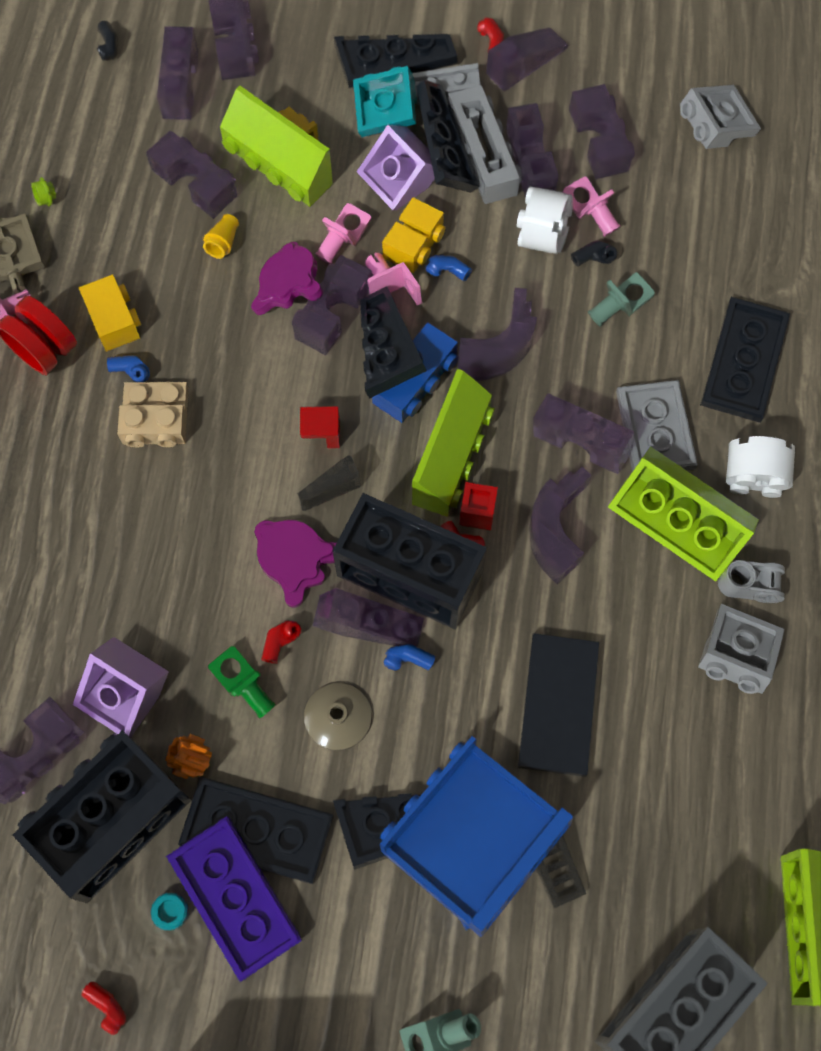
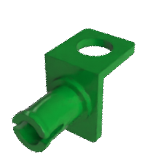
M229 647L208 665V669L227 692L233 697L241 695L255 711L259 719L275 707L276 704L272 702L257 683L258 677L261 675L260 672L250 666L236 647ZM226 659H235L240 664V672L234 678H227L221 672V664Z

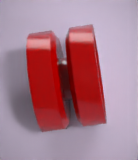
M25 295L14 307L17 318L5 315L0 320V338L27 365L40 374L47 376L58 364L55 354L67 356L75 348L77 341L68 327L50 309L37 299Z

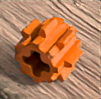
M190 734L188 737L179 736L174 738L172 744L169 745L165 759L168 762L167 766L174 768L173 775L188 779L189 776L194 778L204 774V771L210 764V757H212V752L209 751L210 747L203 745L205 739Z

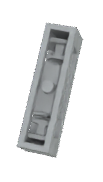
M482 85L449 93L448 102L480 186L478 189L484 204L517 196L519 183L522 182L521 169L519 165H514L512 148L508 141H504L500 119H495L491 97L485 95ZM479 120L482 125L481 134L492 161L488 162V170L485 165L486 155L475 128L479 127Z

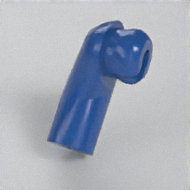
M413 644L390 647L386 651L387 657L384 659V665L388 669L396 671L401 668L402 662H411L426 670H430L435 661V655Z

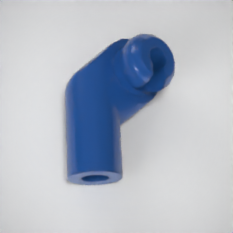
M433 255L428 259L430 262L426 265V271L436 277L441 274L442 269L451 272L462 281H466L472 273L470 267L454 256Z
M138 356L107 357L109 372L125 371L135 382H145L150 376L149 368Z

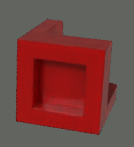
M338 406L300 407V437L303 439L326 438L327 448H340V416Z
M466 482L459 525L491 531L498 487Z

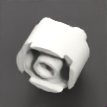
M530 186L526 194V210L521 209L517 219V228H521L518 246L558 254L562 251L569 230L567 221L568 216H572L573 196L563 192Z
M764 436L749 437L748 443L739 444V438L732 440L729 443L726 483L730 485V492L734 494H748L749 490L762 491V496L781 497L783 490L790 489L793 486L795 446L792 444L788 448L786 447L785 440Z

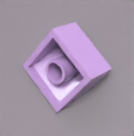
M395 125L386 126L357 170V173L393 211L398 210L408 203L412 197L415 198L428 189L435 179L429 149L408 127Z
M113 637L90 653L73 705L115 733L119 734L123 730L131 738L159 698L169 671Z

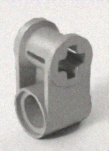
M736 560L721 574L718 579V587L725 596L731 598L750 599L763 603L782 602L785 599V594L781 592V575L785 573V567L777 563ZM731 574L738 575L743 585L735 583L731 578Z

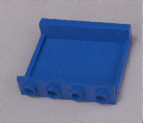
M471 736L465 744L461 741L456 745L449 755L451 761L443 770L437 768L432 773L426 783L429 787L421 796L416 794L408 801L403 810L406 814L397 824L393 821L385 828L380 836V839L383 840L380 843V848L385 856L482 938L571 826L573 816L563 808L558 812L476 746V739Z

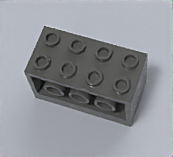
M709 927L689 931L598 1036L595 1042L604 1051H712L768 983Z

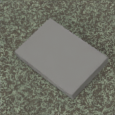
M679 380L617 387L616 395L632 471L650 446L685 470L696 469L698 464Z

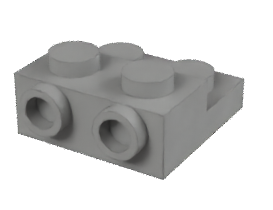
M734 85L691 88L680 103L681 116L691 123L694 128L693 134L695 139L701 141L706 149L727 147L736 138L755 137L761 129Z
M721 604L717 610L710 636L705 643L698 668L705 670L706 675L713 680L727 679L737 683L738 688L745 693L754 694L758 692L762 694L772 680L785 629Z

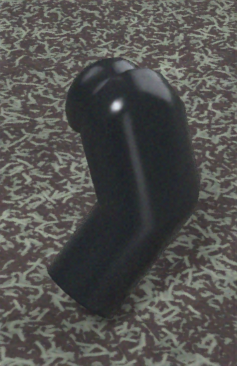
M101 21L98 24V31L103 37L105 44L99 45L97 50L101 60L106 61L109 58L114 59L117 55V34L110 22Z
M593 241L571 253L572 261L576 266H580L589 260L609 264L618 256L617 249L614 246L601 241Z

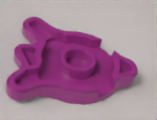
M297 242L287 243L263 265L259 276V292L251 304V309L255 314L263 315L275 306L288 309L293 305L294 299L297 296H303L311 301H315L323 295L322 287L315 280L317 262L307 248L299 246Z
M297 520L262 521L257 524L254 530L258 540L257 557L261 569L270 579L282 587L286 604L291 608L299 607L303 602L306 589L324 583L325 575L321 571L320 566L322 564L334 563L333 549L336 543L324 541L311 527Z

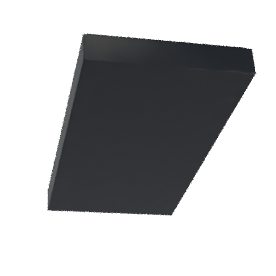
M735 297L730 298L700 403L701 406L761 423L765 414L790 313Z
M533 633L518 768L581 777L588 775L599 642Z
M200 776L178 842L179 846L184 845L226 816H229L261 870L314 884L333 820V814Z

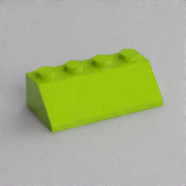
M242 86L237 87L220 125L223 146L229 153H236L243 158L253 170L258 169L265 174L275 186L280 185L287 190L294 200L302 201L311 207L333 185L330 149Z
M457 369L412 480V505L446 517L449 516L452 507L457 509L463 494V490H460L459 487L462 480L468 481L474 466V462L470 461L473 452L479 453L485 436L480 433L484 425H490L495 408L490 407L492 394L463 370Z
M651 446L608 506L609 509L715 582L752 537L759 519Z
M798 849L781 856L792 1005L821 1006V851Z

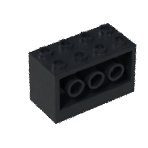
M362 493L333 549V557L338 577L456 630L483 573L487 547Z
M123 730L118 735L114 733L106 738L100 745L101 751L91 760L86 759L74 769V776L64 786L61 784L55 787L46 796L45 800L47 802L37 812L31 811L25 815L18 823L19 829L12 834L70 899L83 903H88L192 801ZM129 783L128 788L124 790V787Z

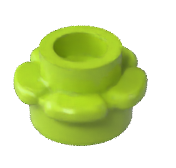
M40 177L39 181L31 184L32 192L38 206L48 205L49 207L53 203L52 200L56 199L55 188L51 181L46 182L43 177Z

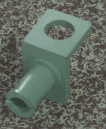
M634 273L618 287L609 280L606 282L609 290L608 296L592 310H589L588 314L601 327L604 322L619 310L624 311L628 316L632 315L655 295V291L639 273ZM631 285H639L643 288L644 292L640 299L630 300L627 298L626 291Z
M456 1009L427 1021L400 1030V1036L405 1051H415L412 1043L414 1034L420 1037L423 1043V1051H460L470 1047L471 1040L479 1037L481 1024L474 1014L463 1016L461 1010Z

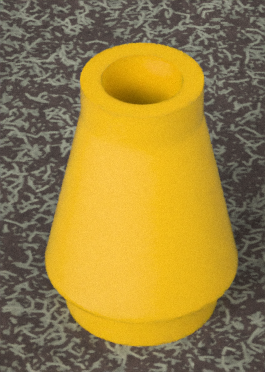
M224 214L222 219L203 237V248L207 254L221 259L231 252L236 229L239 226V221L235 216Z

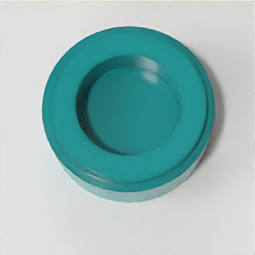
M175 893L162 894L154 901L151 908V918L154 924L160 929L167 931L180 928L186 922L189 914L187 902L183 897Z

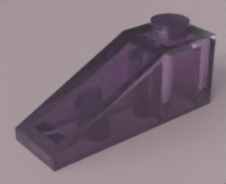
M550 27L510 36L488 51L486 74L505 92L568 49V44Z

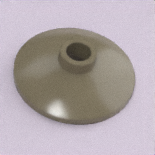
M332 683L318 689L309 698L304 711L305 727L312 740L323 748L335 751L349 749L361 742L368 733L372 720L370 704L365 695L357 688L345 683ZM336 708L344 712L343 717L338 720L331 717V712Z

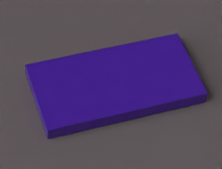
M226 816L166 856L239 982L303 940L229 816Z

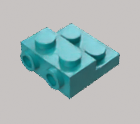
M408 66L394 67L386 72L367 74L362 78L353 80L357 129L361 137L381 133L387 125L406 127L416 124L414 105L417 104L415 78Z

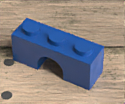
M427 323L413 339L427 371L372 397V403L400 423H403L408 416L413 417L421 407L423 397L427 393L432 394L440 383V376L445 370L451 371L459 358L457 355L458 342L430 323Z

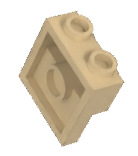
M124 382L123 405H119L117 432L122 444L134 448L143 447L144 444H158L161 447H174L176 444H185L188 404L187 382Z

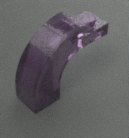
M514 289L511 322L503 333L490 339L460 338L458 369L465 371L475 381L493 379L509 372L528 353L534 338L537 317L531 316L532 301H526L527 289Z
M583 467L574 474L571 471L568 472L558 485L550 478L540 490L530 518L529 540L534 557L542 570L557 585L580 564L584 552L566 536L560 523V513L588 487L591 474Z

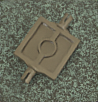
M24 213L12 218H2L0 214V282L10 280L13 293L18 294L20 293L18 286L21 292L26 290L22 276L45 268L26 214Z

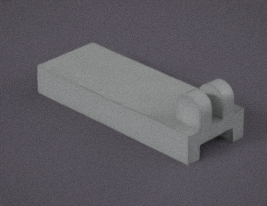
M478 63L412 73L415 78V88L424 79L443 86L447 99L449 93L480 85ZM416 88V97H417V104H418V103H419V98H418V93H417V88Z

